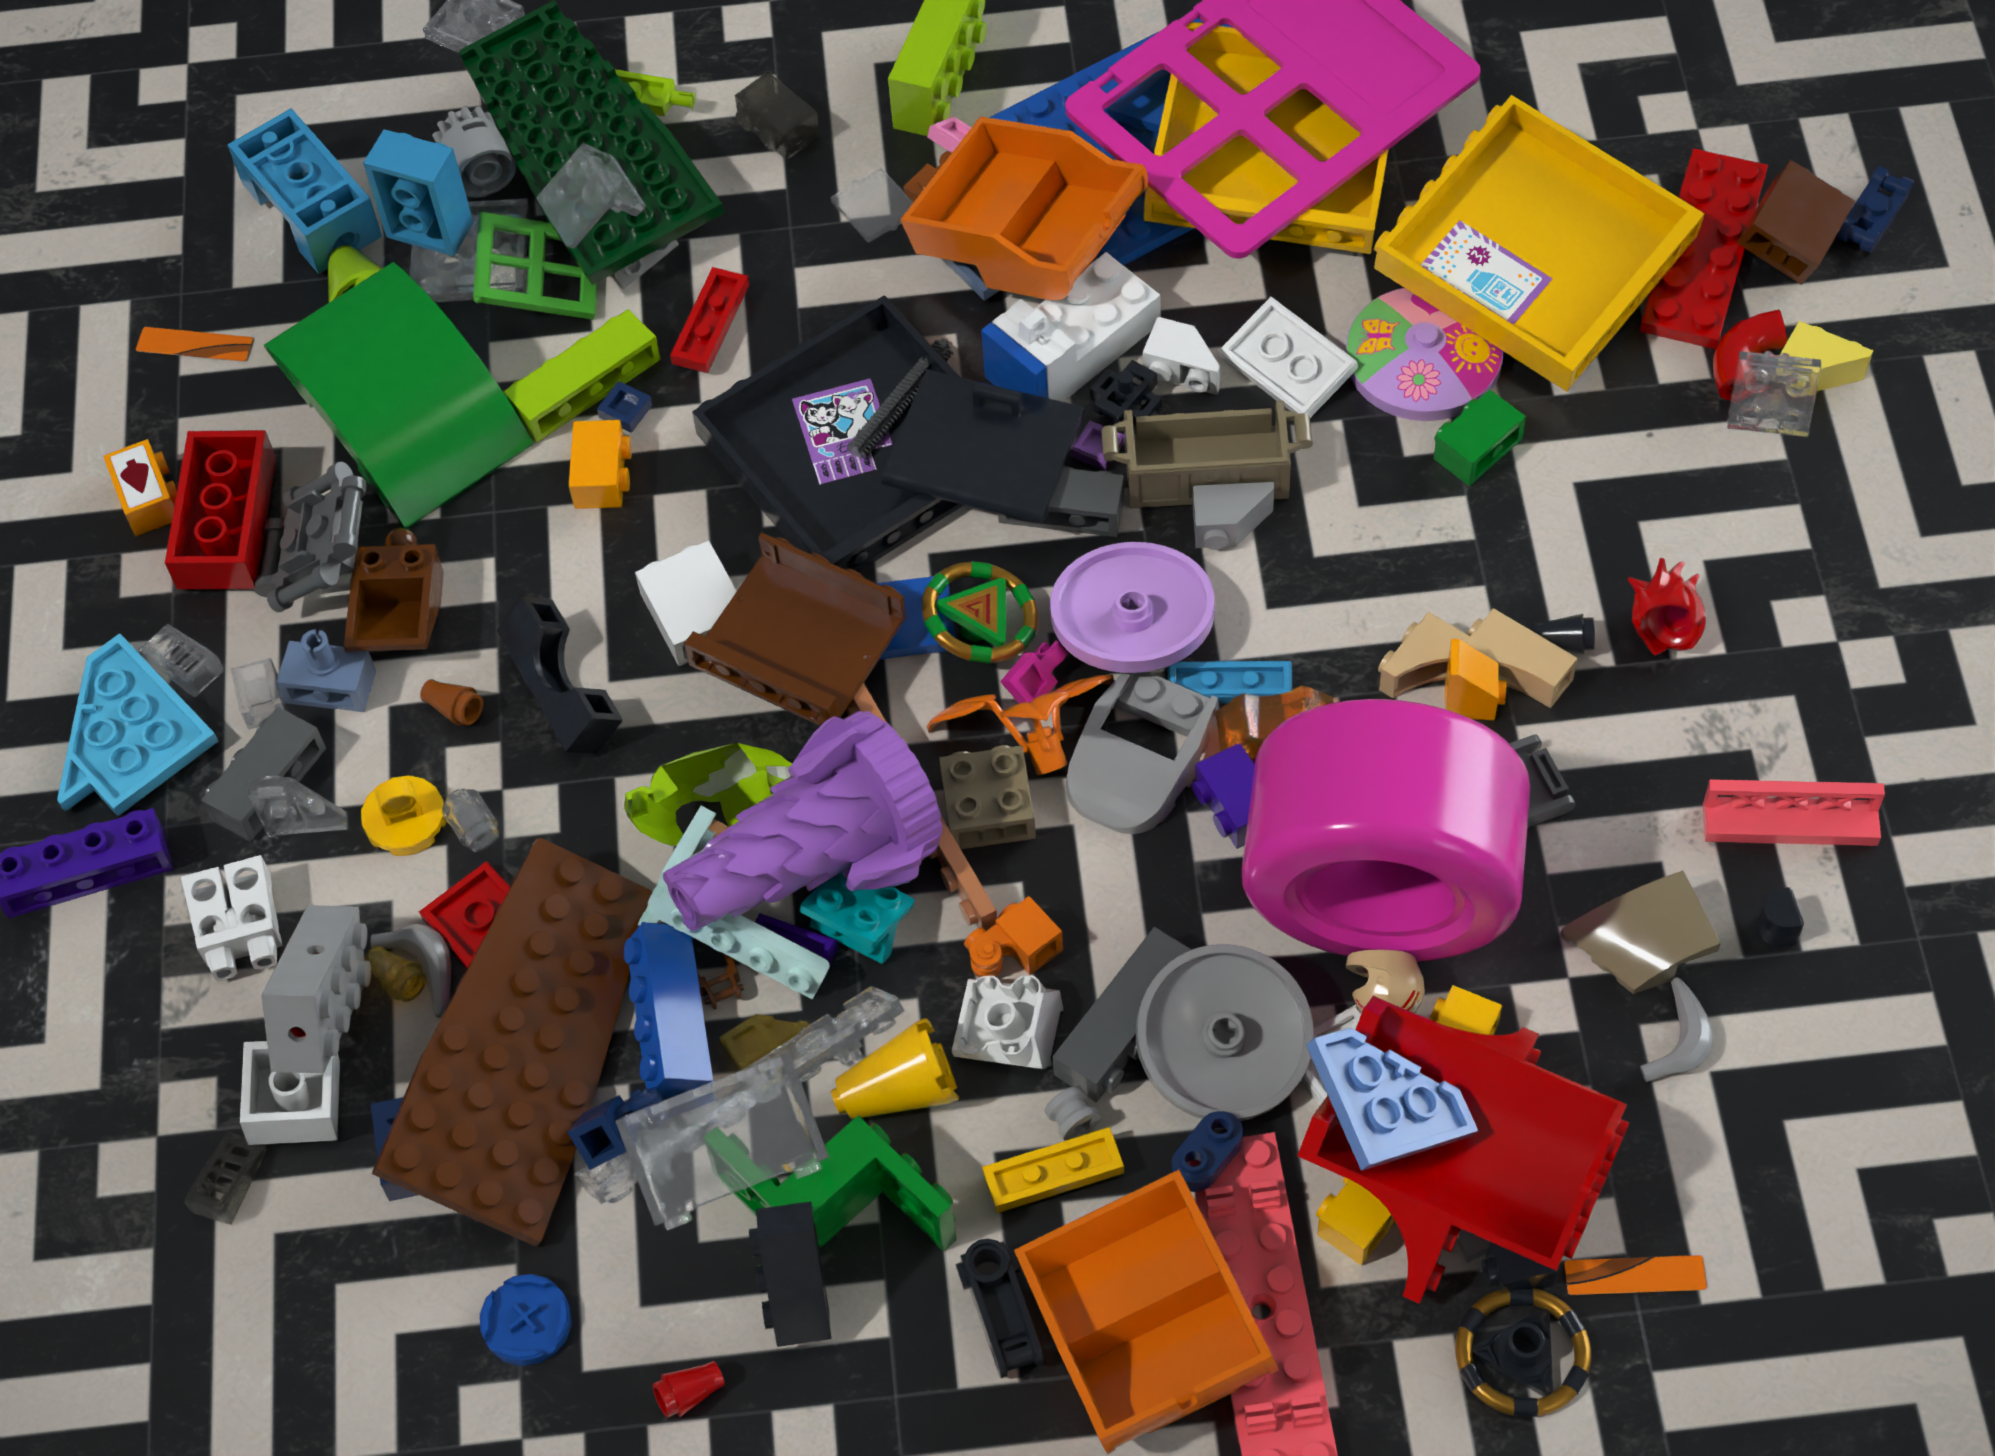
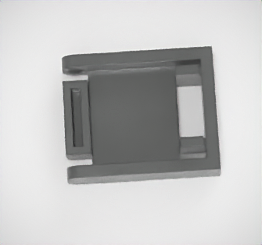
M1534 734L1509 743L1522 759L1528 771L1530 799L1527 828L1572 811L1576 803L1572 796H1566L1569 788L1547 748L1539 750L1542 746L1539 736Z

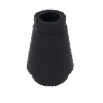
M1582 613L1543 623H1535L1536 634L1566 652L1584 655L1585 650H1595L1594 617H1584Z

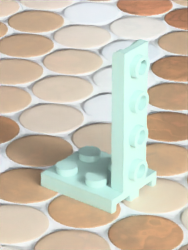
M700 806L659 876L660 880L649 898L648 906L638 925H641L642 922L659 923L661 920L676 930L692 936L713 949L738 960L753 970L761 972L789 987L791 990L813 1000L830 967L826 959L742 915L733 918L730 913L718 921L691 931L683 924L682 914L675 906L669 894L667 884L663 880V874L668 869L702 851L706 844L714 838L715 832L709 830L716 813Z

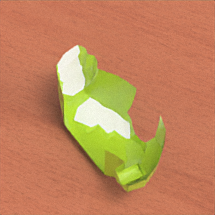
M740 743L694 752L659 766L652 776L649 788L647 786H640L625 793L624 809L627 817L641 833L660 843L677 846L683 837V833L676 823V811L682 805L692 801H720L724 817L730 827L739 822L736 818L739 813L773 795L770 788L791 776L788 769L792 763L771 750Z

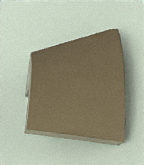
M1683 870L1610 900L1561 928L1560 933L1566 942L1572 941L1591 956L1594 964L1603 971L1612 973L1616 977L1617 982L1633 994L1671 982L1675 977L1679 964L1718 952L1721 945Z

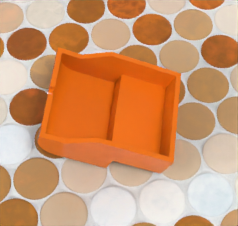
M980 116L900 221L916 254L976 265L986 288L1047 300H1061L1069 294L1074 282L1089 267L1126 216V211L1135 199L1144 192L1148 185V174L1143 164L1113 160L1072 131Z
M1180 1170L1168 1174L1014 1249L1056 1347L1107 1454L1116 1451L1117 1447L1145 1433H1152L1237 1391L1239 1387L1268 1373L1271 1375L1279 1371Z

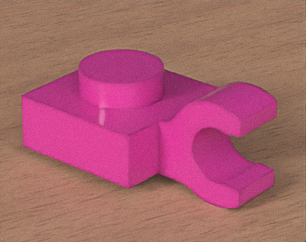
M1055 641L1051 647L1047 642H1044L1037 648L1035 653H1024L1000 682L1018 703L1031 702L1034 698L1049 693L1058 683L1051 672L1064 660L1068 652L1059 641Z

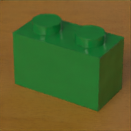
M1488 390L1479 399L1474 398L1469 401L1461 415L1452 423L1448 421L1438 429L1434 437L1435 450L1433 459L1470 486L1522 440L1526 416L1492 390Z

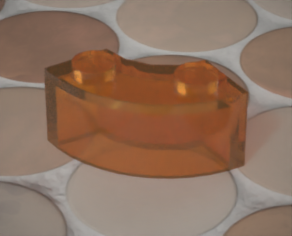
M1303 685L1290 692L1272 696H1255L1245 693L1236 696L1231 702L1215 712L1220 749L1223 751L1240 743L1250 759L1256 761L1263 741L1282 722L1303 711L1334 703L1333 697Z

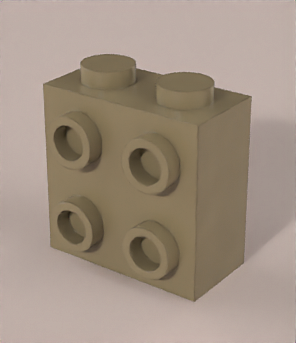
M1001 745L987 751L973 753L958 751L949 756L939 757L949 830L960 849L1036 839L1035 818L1023 746L1011 747Z

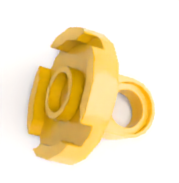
M409 775L393 777L377 785L366 797L361 809L362 826L371 844L377 849L380 847L381 849L388 850L391 855L395 856L414 855L429 848L435 842L434 837L440 831L441 826L444 828L447 822L446 806L437 788L423 778Z

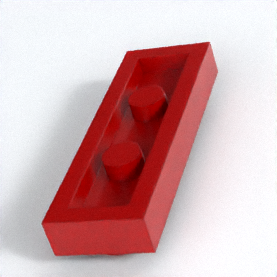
M715 267L711 268L670 354L673 365L704 373L709 372L749 287L748 275Z

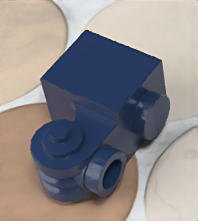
M656 1087L645 1088L641 1091L636 1089L630 1093L631 1098L625 1101L618 1095L583 1112L567 1133L589 1170L626 1153L642 1133L641 1129L643 1132L649 1130L655 1132L662 1127L671 1112L667 1106H664V1098Z

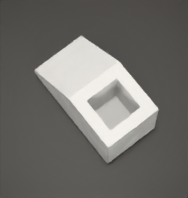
M1157 317L1143 350V366L1157 373V382H1168L1187 387L1195 392L1217 395L1220 385V365L1195 326Z

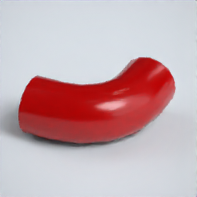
M1779 309L1760 313L1740 321L1722 336L1713 356V374L1719 396L1724 400H1739L1752 394L1758 385L1753 370V361L1760 354L1785 347L1787 334Z

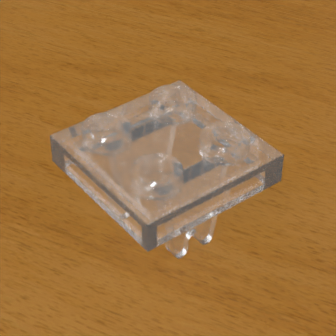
M447 0L425 25L423 32L425 39L459 53L460 49L525 16L522 5L510 0Z
M1739 351L1727 419V429L1808 437L1822 368L1821 360L1791 357L1787 353L1773 355L1770 351H1766L1764 354Z

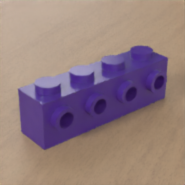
M152 808L145 811H133L125 817L104 823H92L84 829L63 835H51L43 839V841L3 850L0 853V907L7 918H13L173 870L165 830L155 810Z

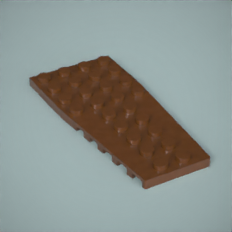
M537 838L532 844L531 850L522 867L517 872L508 894L499 906L488 932L480 942L469 968L460 980L449 1006L445 1009L421 1054L372 1171V1174L535 1247L543 1238L577 1149L567 1132L582 1113L591 1109L630 974L629 964L624 960V946L627 939L640 926L638 922L645 912L652 894L650 889L542 838Z

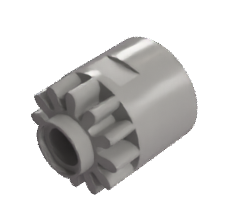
M463 106L460 111L448 112L447 119L437 123L440 131L433 133L432 136L435 142L453 148L466 196L475 198L485 197L498 192L511 181L516 171V162L489 112L484 113L480 106H477L473 112H470L467 106Z

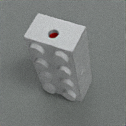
M307 905L261 994L271 1072L324 1073L331 1057L337 1055L340 1037L343 1032H348L353 1009L359 1008L361 992L364 987L369 986L371 981V964L369 961H364L363 952L367 944V926L364 923H360L359 907Z

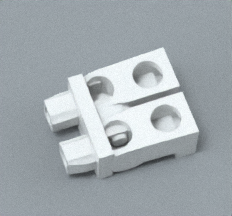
M261 855L224 865L226 880L219 867L181 877L197 950L207 967L210 968L216 981L233 978L238 974L235 959L250 955L254 969L262 970L277 964V948L283 945L274 907L271 873ZM242 872H255V874L237 878V876ZM204 882H210L214 884L204 888L195 889L199 884Z

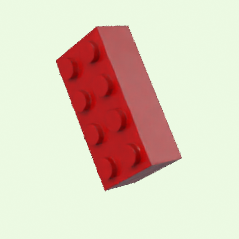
M266 430L187 431L165 557V565L176 589L255 588L263 547L264 525L268 515L277 458Z

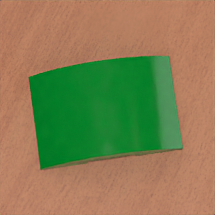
M394 262L264 344L266 351L309 407L316 409L356 461L359 472L402 528H410L533 445L531 437L514 408L469 343L430 296Z

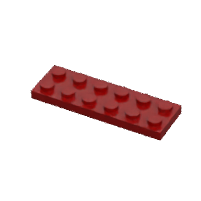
M1693 148L1679 198L1705 215L1698 236L1650 292L1640 332L1717 349L1745 248L1739 245L1737 241L1757 208L1768 168L1767 164Z

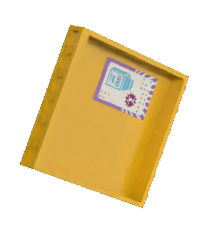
M1511 95L1502 106L1496 105L1490 111L1485 125L1480 131L1476 129L1472 131L1465 141L1462 152L1458 156L1453 154L1449 157L1442 168L1440 177L1436 181L1431 179L1427 182L1420 193L1417 203L1413 207L1408 205L1404 208L1395 228L1391 232L1386 230L1382 233L1374 247V250L1377 252L1374 269L1567 392L1698 236L1705 214Z

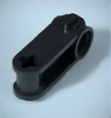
M989 1238L974 1242L965 1254L960 1255L961 1262L955 1265L963 1290L970 1289L1000 1378L1007 1377L1008 1371L1035 1363L1037 1366L1044 1365L1045 1360L1041 1345L1016 1273L1020 1272V1268L1012 1246L1006 1247L1004 1241L999 1242ZM987 1261L995 1262L999 1265V1269L989 1275L981 1274L976 1270L981 1263Z

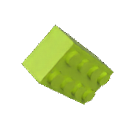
M924 0L888 77L894 129L928 136L930 126L949 118L950 103L953 97L957 98L960 95L965 70L970 71L973 66L977 43L982 44L986 36L987 23L982 21L985 0Z

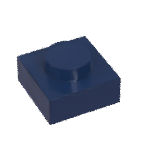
M618 381L599 405L597 412L602 420H620L622 429L632 433L653 404L650 395Z

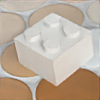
M267 1041L244 1042L240 1124L248 1145L337 1140L340 1074L338 1053L336 1056L331 1057L324 1073L271 1072Z

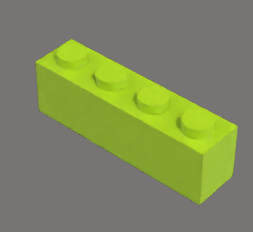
M627 309L618 316L607 320L603 326L588 336L578 339L571 347L556 357L545 361L541 367L523 379L516 380L503 393L514 408L529 436L538 443L605 398L618 381L626 384L660 361L661 357L656 336Z

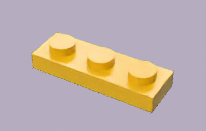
M1108 1127L983 1166L982 1171L995 1211L1000 1213L1124 1174V1165L1111 1129Z

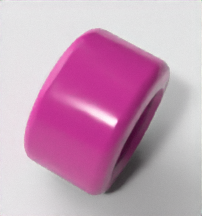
M1363 699L1326 704L1296 714L1282 722L1267 736L1256 757L1242 862V883L1245 894L1259 915L1281 932L1309 946L1348 957L1349 954L1357 951L1396 950L1410 953L1415 956L1417 962L1449 958L1479 949L1497 939L1511 926L1517 917L1522 902L1530 799L1528 771L1515 749L1499 734L1471 718L1436 706L1402 700Z

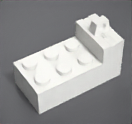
M1105 252L1092 262L1077 278L1072 290L1064 299H1046L1034 309L1020 299L1008 311L994 319L993 324L997 325L1046 366L1048 398L1064 402L1152 331L1157 317H1161V295Z

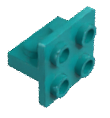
M841 872L819 885L801 903L800 912L811 918L809 927L883 964L891 955L897 925L911 911L915 899L894 887L851 891L846 886L848 877L844 878Z

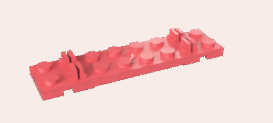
M1275 1132L1243 1137L1241 1149L1215 1182L1203 1191L1194 1192L1195 1202L1279 1371L1271 1375L1268 1373L1239 1387L1237 1391L1230 1394L1241 1456H1338ZM1190 1160L1188 1164L1189 1166L1196 1167L1201 1162L1199 1160ZM1257 1305H1266L1271 1313L1267 1318L1260 1319L1253 1314V1309Z

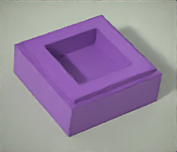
M1089 420L1071 448V457L1107 471L1113 461H1107L1103 457L1101 430L1104 426ZM1118 433L1120 451L1125 442L1124 435Z

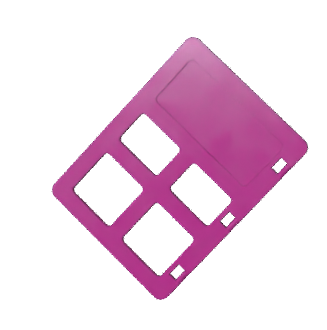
M1202 0L1193 7L1192 11L1179 20L1176 19L1109 67L1108 71L1093 82H1088L1070 95L1065 103V112L1071 121L1115 159L1143 164L1148 174V186L1226 255L1240 259L1250 255L1295 221L1296 218L1312 208L1377 159L1382 153L1390 149L1476 84L1480 76V66L1473 58L1400 0ZM1199 18L1204 24L1193 32L1190 31L1186 26ZM1227 24L1235 28L1281 69L1245 95L1236 93L1186 51L1211 33L1217 26ZM1158 70H1166L1170 74L1172 73L1184 86L1218 113L1215 118L1162 156L1154 155L1103 111ZM1112 79L1115 80L1119 85L1106 94L1101 87ZM1306 89L1361 135L1330 159L1321 162L1316 160L1267 119L1265 115L1298 90ZM1236 136H1245L1298 181V183L1243 224L1232 222L1181 178Z

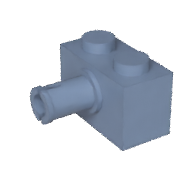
M316 629L306 632L301 642L289 641L276 681L285 703L357 712L365 711L376 674L369 651L345 652L344 646L329 645L327 635L322 630H319V639Z

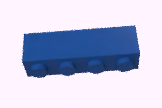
M642 922L633 935L627 939L624 946V960L629 964L631 976L629 997L631 1002H634L636 1012L634 1035L636 1040L640 1042L642 1056L640 1077L645 1081L646 1088L656 1087L664 1099L696 1101L713 1082L692 936L676 930L669 924Z

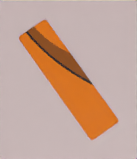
M144 327L136 351L244 362L247 360L253 338Z
M1701 1255L1566 1260L1564 1263L1567 1290L1570 1295L1707 1289L1704 1261Z

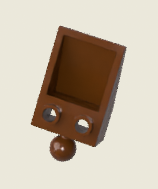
M396 528L387 535L385 546L358 547L351 576L344 638L345 652L427 649L441 606L444 576L435 544L417 545V538L412 531L406 528Z

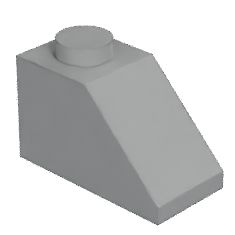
M1274 482L1193 486L1195 547L1217 550L1224 547L1237 546L1273 512Z

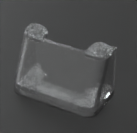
M790 1053L771 1058L615 1119L654 1225L664 1223L666 1230L692 1221L690 1212L699 1206L783 1173L794 1171L796 1179L810 1175L822 1169L821 1160L829 1158Z

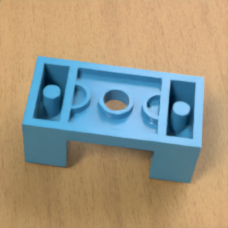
M292 108L227 144L243 186L260 206L268 201L274 204L289 222L299 252L318 274L328 269L329 256L335 248L349 245L361 250L382 237L370 197Z

